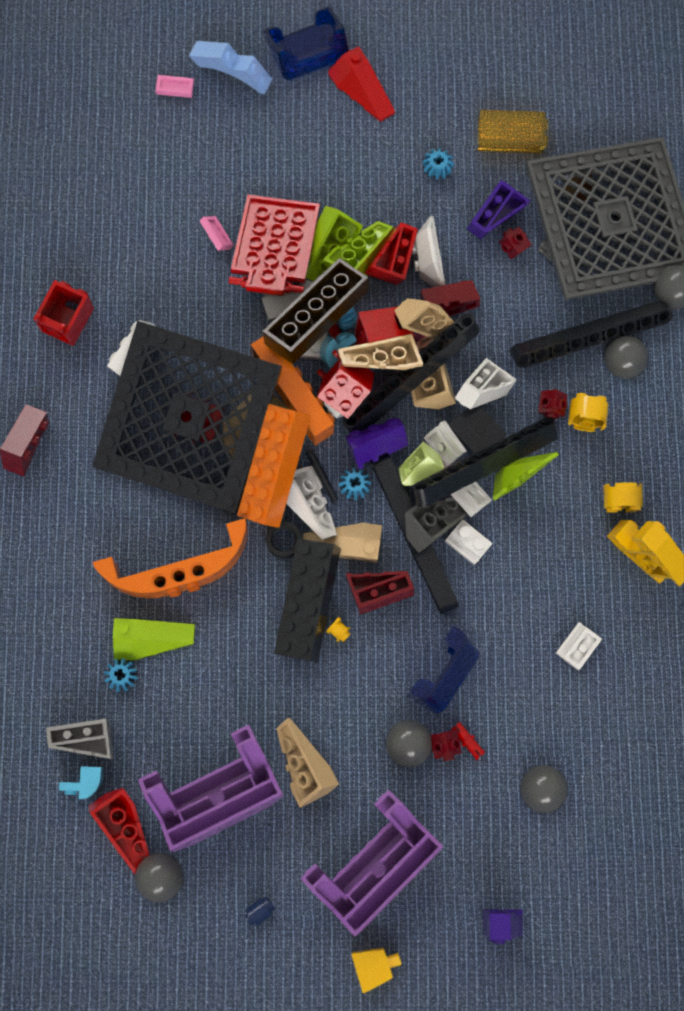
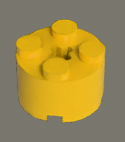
M577 393L576 397L570 401L568 425L573 424L574 429L584 432H595V428H600V431L604 430L607 425L608 415L607 398L605 396L594 397L588 396L586 393Z
M615 483V486H610V484L603 485L604 509H606V513H617L622 511V509H625V513L641 511L643 507L641 483L638 485L637 483Z

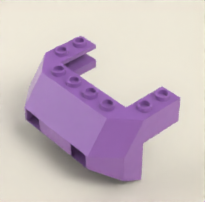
M250 725L231 733L241 758L171 793L157 770L138 779L144 798L160 822L170 851L175 852L195 845L268 808L284 797Z
M390 790L383 794L374 804L388 819L389 823L337 873L333 880L316 864L309 868L300 878L313 894L338 917L354 937L369 925L444 847L417 821Z

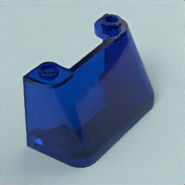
M330 6L321 8L316 12L314 25L283 36L281 29L278 27H270L263 30L265 39L284 79L293 80L333 65L343 54L349 51L345 28Z
M454 625L444 638L449 645L447 653L452 655L436 682L433 684L427 679H420L407 694L408 697L432 713H441L446 709L479 657L478 649L466 634Z

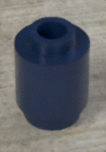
M266 896L263 899L259 898L245 910L247 913L245 918L251 926L253 924L259 926L273 914L272 912L275 910V907Z

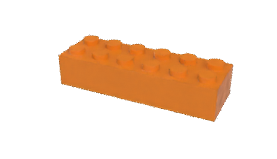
M263 337L250 344L252 357L283 366L276 391L290 410L311 416L306 434L314 446L333 435L335 427L333 422L335 420L330 412L326 413L322 408L324 404L321 399L315 398L312 393L313 388L309 382L303 381L300 369L297 366L294 367L290 362L265 345Z
M268 404L237 516L263 525L280 528L310 422V415Z

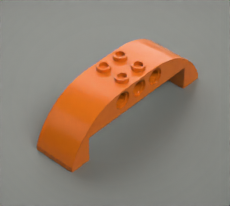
M244 518L226 524L232 543L231 547L123 578L120 576L117 562L112 557L95 561L93 566L110 585L122 593L133 597L149 599L170 595V598L180 596L181 592L186 590L194 592L200 590V586L221 578L239 560L247 541L248 528L246 520ZM198 571H204L201 576H195ZM185 576L183 581L177 582L178 577ZM166 581L163 587H158L160 582Z

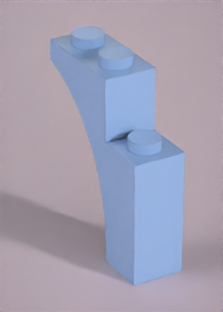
M196 41L189 54L198 67L215 69L234 76L260 94L266 93L272 81L271 76L254 56L238 55L229 43Z

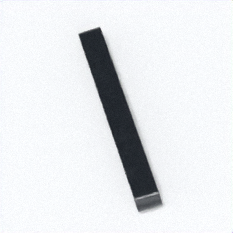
M655 301L516 344L511 348L510 355L518 367H528L623 336L664 325L671 321L673 313L664 302Z
M464 314L419 352L423 366L396 371L368 395L348 419L344 417L343 424L349 433L355 430L361 431L373 425L479 334L480 327L472 314Z
M553 418L541 419L415 483L412 488L417 506H429L557 440L555 420Z
M384 454L378 457L379 460L376 462L371 460L372 469L439 613L444 614L459 607L457 598L432 545L430 544L418 553L406 538L405 513L413 508V504L390 456Z

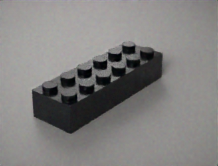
M297 539L274 654L318 663L341 548L335 544Z

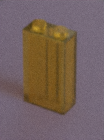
M480 110L478 116V151L543 154L544 148L548 146V136H545V130H548V119H545V112Z

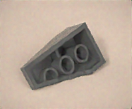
M453 497L445 498L426 507L415 505L405 513L406 538L416 551L420 553L466 517L468 513Z

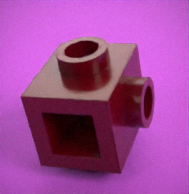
M520 227L515 230L512 228L508 229L502 234L504 238L499 241L502 250L507 253L510 259H513L532 245L526 233Z
M557 389L541 391L538 413L546 416L545 418H553L554 420L557 417H565L568 395Z
M457 730L430 735L434 759L443 758L444 762L454 760V755L462 754Z

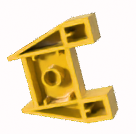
M620 520L606 537L657 583L660 584L667 578L672 579L680 587L684 582V554L665 531L664 525L658 521H647L638 530L639 527L634 521Z

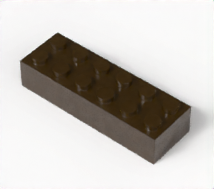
M339 258L262 331L264 344L288 362L294 364L369 291L368 277Z

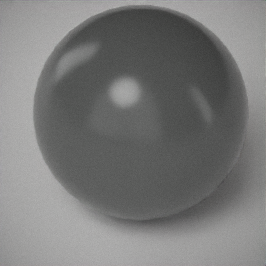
M681 265L665 268L659 273L658 280L654 283L656 299L664 302L671 310L684 309V266Z
M628 335L612 340L605 348V366L616 377L622 379L635 378L645 370L648 364L647 348L640 339Z
M402 720L394 724L389 730L385 741L386 751L391 760L402 767L411 768L419 766L428 759L432 752L431 733L425 725L418 721Z
M538 765L525 773L521 780L520 792L523 801L530 809L539 813H550L559 809L564 804L568 794V785L565 777L558 769L549 765Z
M166 853L151 854L144 858L136 869L135 884L137 890L145 899L151 902H166L175 897L180 891L184 878L183 870L180 863L173 856Z

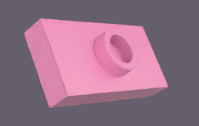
M158 75L156 94L192 98L194 78Z
M216 216L203 217L200 220L208 237L212 240L218 251L230 250L234 246Z

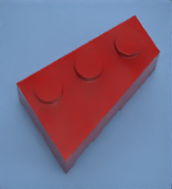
M402 222L391 231L364 274L394 285L403 282L406 278L418 228Z

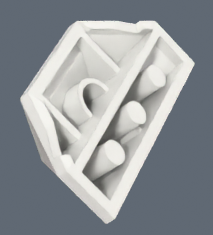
M431 216L416 234L412 255H416L414 268L415 272L419 273V278L432 287L445 285L434 216Z

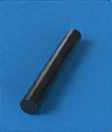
M312 449L307 451L305 454L332 502L337 501L339 498Z

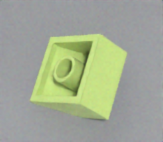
M424 441L398 468L401 482L404 486L414 485L445 469L440 454Z

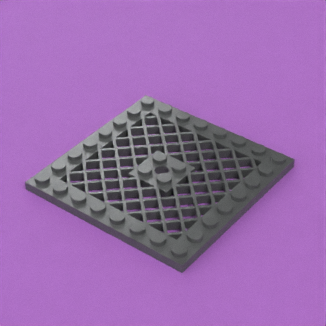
M663 137L526 162V169L564 301L653 284L658 280L659 273L665 268L673 265L684 266V203ZM641 163L650 168L648 172L639 168ZM624 166L633 171L631 176L622 171ZM607 169L616 174L614 179L605 174ZM590 172L599 177L597 182L588 177ZM635 173L644 178L642 182L633 178ZM573 175L582 180L580 185L571 180ZM618 176L627 181L625 186L616 181ZM556 178L565 183L563 188L554 183ZM601 179L610 184L608 189L599 184ZM646 180L655 185L653 189L644 185ZM584 182L593 187L591 192L582 187ZM629 183L638 188L636 192L627 188ZM567 185L576 190L574 195L565 190ZM612 186L621 191L619 196L610 191ZM595 189L604 194L602 199L593 194ZM640 190L649 194L647 199L638 194ZM554 191L559 193L557 198L555 196ZM578 192L587 197L585 202L576 197ZM561 195L570 200L568 205L559 200ZM606 196L611 198L609 200H604ZM651 197L660 201L658 206L649 201ZM589 199L594 201L591 206L587 204ZM634 200L643 204L641 209L632 204ZM572 202L581 207L578 212L570 207ZM645 207L654 211L652 216L643 211ZM559 208L564 210L562 214L560 213ZM583 209L592 214L589 219L581 214ZM566 212L575 217L572 222L563 217ZM656 214L665 218L663 223L654 218ZM610 215H617L619 221H613ZM639 217L648 221L646 226L637 221ZM577 219L586 224L583 229L575 224ZM650 224L659 228L657 233L648 228ZM564 225L569 227L567 231H565ZM588 226L597 231L594 236L586 231ZM571 229L580 234L577 239L568 234ZM638 229L642 231L640 236L635 234ZM662 230L670 235L668 240L659 235ZM599 233H600L601 239L608 238L606 242H603V241H601L600 239L597 238V236L599 235ZM644 234L653 238L651 243L642 238ZM625 235L623 239L617 236ZM582 236L591 241L588 246L580 242ZM627 237L636 241L634 246L625 242ZM610 240L619 244L617 249L608 245ZM656 240L664 245L662 250L654 246ZM569 242L574 244L572 248H570ZM593 243L602 248L599 253L591 248ZM638 244L647 248L645 253L637 249ZM576 246L585 251L582 256L574 252ZM621 247L630 251L628 256L619 252ZM667 247L675 252L673 257L665 253ZM604 250L613 255L610 260L602 255ZM650 250L658 255L656 260L648 256ZM587 253L596 258L593 263L585 259ZM632 254L641 258L639 263L630 259ZM615 257L624 261L622 267L613 262ZM661 257H662L663 259L667 260V261H661V262H659V260H660ZM574 259L579 261L577 265H575ZM598 260L607 265L605 270L596 266ZM644 261H646V262L649 263V264H646V265H642V263H643ZM581 263L590 268L587 274L578 269ZM627 264L632 266L630 268H625ZM609 267L615 270L607 272ZM592 270L595 271L596 273H598V274L590 275L591 272H592Z

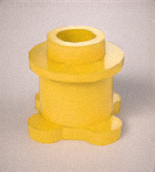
M338 617L326 632L328 634L331 633L337 639V642L340 640L344 642L351 635L349 632L351 628H347L341 622V618Z

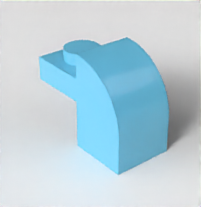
M342 332L336 336V340L330 336L324 339L320 347V358L327 371L338 360L332 354L333 350L338 351V349L348 347L357 341L353 334Z
M81 767L80 783L59 782V790L65 791L64 795H77V791H79V799L91 798L101 789L104 768Z

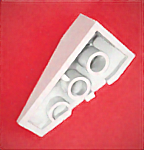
M312 466L297 469L286 504L322 540L336 536L337 533L331 514L327 512L325 504H327L326 497H322L320 490L323 487Z

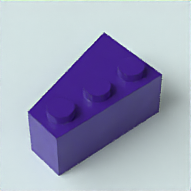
M501 179L466 229L481 240L522 211L531 201Z
M391 418L385 423L373 424L367 429L355 430L345 436L350 455L359 470L364 468V463L370 460L376 462L379 460L378 456L386 452L389 455L409 445L404 425L399 418Z
M483 909V935L494 944H506L505 940H512L522 936L523 910Z

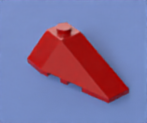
M359 46L343 54L328 71V75L340 91L343 90L348 94L350 99L362 105L364 110L381 122L395 114L389 98Z
M120 788L102 795L88 805L91 816L135 874L140 862L150 854L135 803L124 788Z

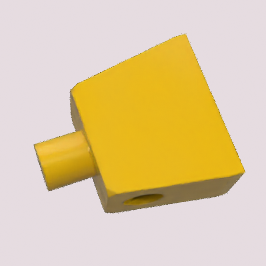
M384 948L351 952L363 993L392 979L390 968L402 965L398 953L386 956Z

